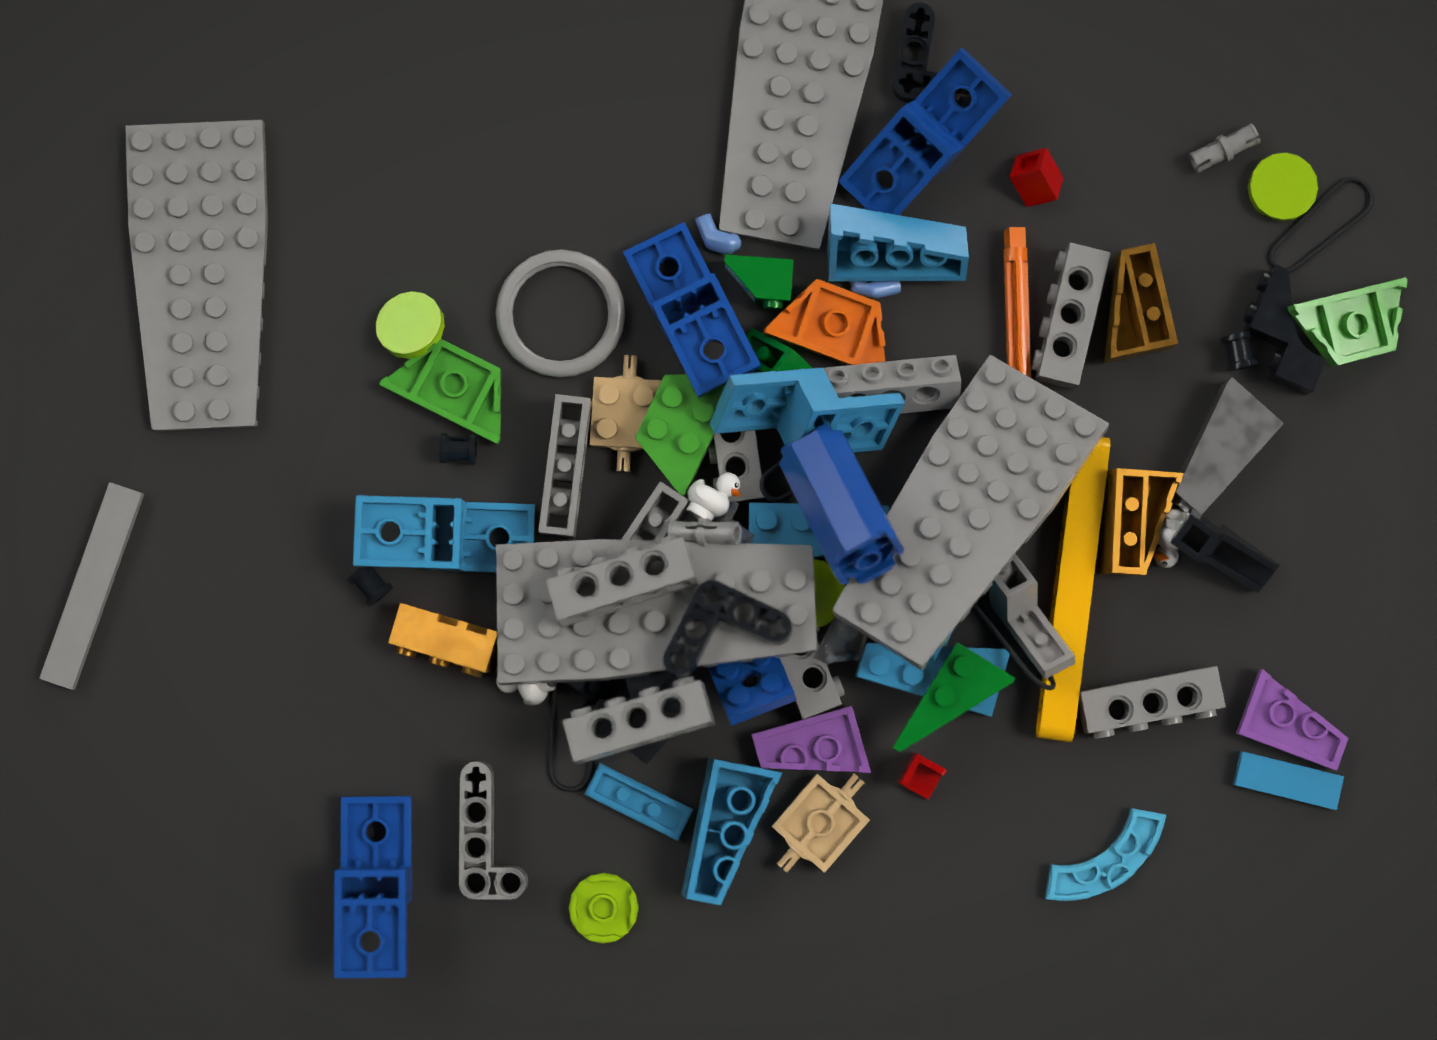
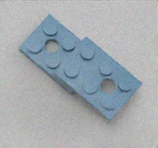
M823 368L729 375L710 425L714 434L777 428L786 445L810 434L818 426L827 424L831 426L832 430L842 431L854 453L883 449L905 402L900 393L839 398Z
M356 495L353 566L425 568L429 571L496 573V547L492 546L490 542L491 533L495 529L503 528L509 534L507 544L534 543L536 505L465 502L460 498ZM388 522H395L400 528L399 537L392 542L385 541L381 536V529Z

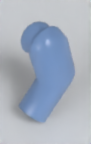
M711 214L695 219L704 245L709 250L729 255L740 249V237L736 233L729 234L717 230Z
M849 281L851 286L849 290L867 298L878 299L899 294L901 291L899 281H875L867 283V281Z

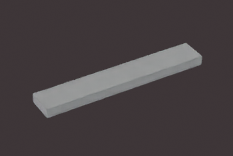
M109 482L39 679L75 690L144 497L143 493Z

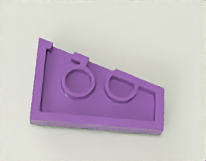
M1259 669L1236 734L1337 771L1348 737L1316 711L1311 710L1301 702L1296 695L1275 681L1265 670Z
M852 705L751 734L761 768L871 773Z

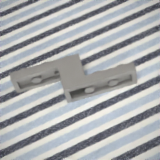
M1015 553L1014 559L1005 569H1002L989 588L990 605L1043 678L1046 679L1074 665L1075 655L1039 609L1038 582Z

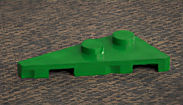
M956 642L892 748L899 752L903 751L1013 683L1015 678Z

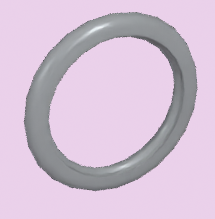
M565 249L541 252L527 258L516 266L503 283L498 294L495 311L497 330L503 345L511 356L528 370L543 376L556 378L580 375L594 369L605 361L615 349L621 337L625 320L624 298L617 281L609 270L588 255ZM565 266L586 273L596 281L607 301L608 319L602 338L590 351L572 360L556 361L536 355L524 345L514 327L512 312L514 300L519 289L532 275L549 267Z

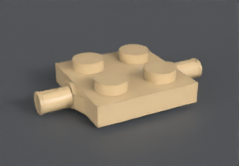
M624 355L623 375L614 378L594 377L590 446L607 447L618 451L616 472L624 471L625 473H630L631 452L643 449L635 439V436L662 380H645L636 376L638 356L631 355L630 357L629 355Z
M853 773L851 778L840 789L830 785L821 776L816 774L773 823L772 827L786 839L790 847L777 862L782 867L791 858L783 867L784 871L788 873L798 859L802 857L812 861L825 873L870 821L868 817L857 809L851 799L860 787L865 784V782L859 779L850 789L859 778Z

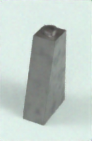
M1233 377L1220 386L1179 472L1184 473L1174 493L1173 499L1175 501L1173 506L1176 509L1183 510L1185 513H1190L1194 509L1202 515L1284 424Z

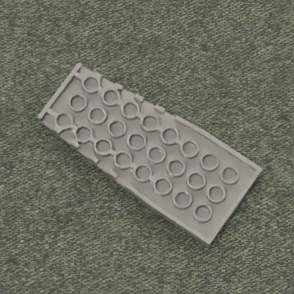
M745 0L739 30L719 231L729 234L736 233L739 237L814 251L820 249L829 217L830 203L832 204L872 61L883 0Z
M263 120L126 126L128 227L151 428L156 432L257 427V399H259L260 390L258 376L259 365H261L260 337L263 331L262 299H264L265 292L263 278L264 266H266L268 233L265 123Z
M989 355L931 438L887 514L904 548L903 553L899 556L898 552H896L893 557L895 565L890 571L867 583L858 584L855 578H850L849 584L846 585L833 607V615L918 669H924L931 656L948 640V636L953 629L970 613V609L975 602L992 586V582L997 575L1014 559V555L1024 543H1027L1053 511L1108 430L1109 423L994 356Z
M595 539L496 545L498 684L501 686L604 681L667 671L663 663L664 653L697 588L708 580L719 581L784 612L791 620L793 632L791 638L786 643L775 646L720 621L697 667L718 666L720 663L736 661L742 663L753 661V659L774 656L775 658L787 657L789 654L804 652L816 653L817 628L812 546L707 543L706 547L699 546L697 542H685L698 585L562 627L556 618L546 583L547 579L553 578V574L559 570L573 568L576 571L588 567L587 563L591 560L601 557H607L608 560L622 556L621 552L626 549L640 546L643 550L655 546L656 541ZM654 561L648 565L646 573L652 576L658 575L663 571L665 564L660 561ZM627 572L617 573L613 578V585L624 586L628 583L630 574ZM592 582L583 584L579 589V596H591L595 592L596 584ZM716 589L711 594L705 592L703 596L707 600L706 605L710 606L712 602L720 603L725 608L722 614L726 615L729 603L735 597L729 596V602H726L719 598L718 590ZM746 603L738 605L734 611L735 619L740 622H747L754 615V608ZM761 611L760 620L754 629L759 630V625L762 623L770 628V636H775L777 632H785V629L782 627V620L778 619L775 624L764 620L763 616L767 612ZM700 620L691 621L686 628V634L694 639L702 637L706 632V625ZM680 639L679 643L683 644L685 648L679 657L673 655L671 658L675 664L674 669L678 670L681 665L687 667L689 662L686 660L685 654L689 647L694 652L698 647L691 646L683 639Z

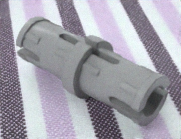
M1250 123L1246 127L1227 136H1223V134L1217 136L1215 142L1190 152L1189 158L1193 159L1190 162L1197 173L1223 160L1228 162L1234 159L1235 154L1260 144L1261 140L1257 137L1259 134L1255 126Z
M702 518L698 522L673 520L668 526V536H676V539L683 537L685 542H697L699 546L706 547L707 543L738 545L742 535L739 522H711L707 518Z

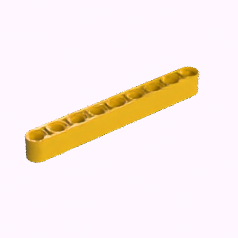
M1102 437L1065 492L1049 622L1075 655V664L1052 675L1056 682L1055 689L1049 691L1041 688L1036 722V738L1071 743L1075 733L1110 454V438ZM1042 676V682L1050 685L1049 679H1044Z

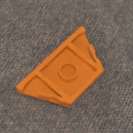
M815 279L764 328L762 333L846 365L886 362L884 352L886 344L884 332L881 328L882 312L880 302L819 279Z

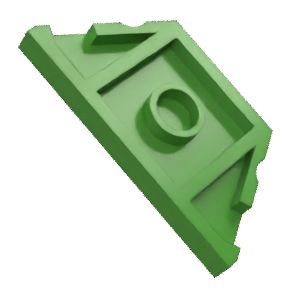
M1404 277L1287 306L1288 312L1323 358L1327 360L1326 362L1330 367L1395 351L1399 335L1397 327L1401 322L1403 308L1399 307L1401 290L1407 288V278Z
M440 339L436 345L433 344L428 348L429 352L419 357L410 358L404 363V366L389 377L386 376L381 380L379 384L381 387L499 445L501 441V369Z
M686 374L664 375L635 439L677 492L685 497L714 437L710 421L725 385L698 398Z

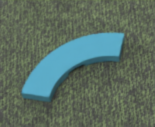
M1130 808L1127 821L1120 835L1101 854L1077 864H1050L1045 899L1057 901L1087 899L1114 889L1135 874V871L1153 852L1162 833L1166 814Z

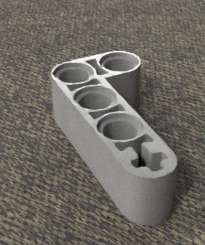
M484 761L470 762L464 766L460 774L459 887L463 895L470 899H515L527 888L528 876L519 866L494 865V771ZM475 767H479L480 773L486 774V780L479 783V792L487 791V797L478 795L468 798V792L475 791V781L469 780V774L475 772ZM479 802L484 805L486 816L482 821L477 822L469 817L468 808L471 803ZM477 837L484 841L486 850L482 856H473L469 852L468 842L471 838ZM471 873H479L484 877L486 884L482 891H473L468 886L467 880ZM506 873H515L520 878L521 885L517 891L512 892L504 888L502 879Z

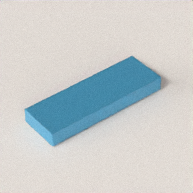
M1240 751L1233 785L1337 810L1344 776Z
M602 763L599 764L584 794L677 841L693 811L692 808Z

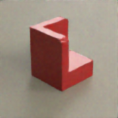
M1047 147L1016 155L1009 176L1027 207L1057 200L1063 182V175Z
M913 752L897 783L929 800L941 776L946 774L947 769Z

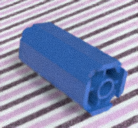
M825 424L818 426L813 432L801 439L786 444L781 449L783 458L779 465L832 572L841 584H849L847 578H855L858 584L867 583L890 571L895 565L894 555L898 552L899 556H901L904 548L842 431L832 430L830 425Z

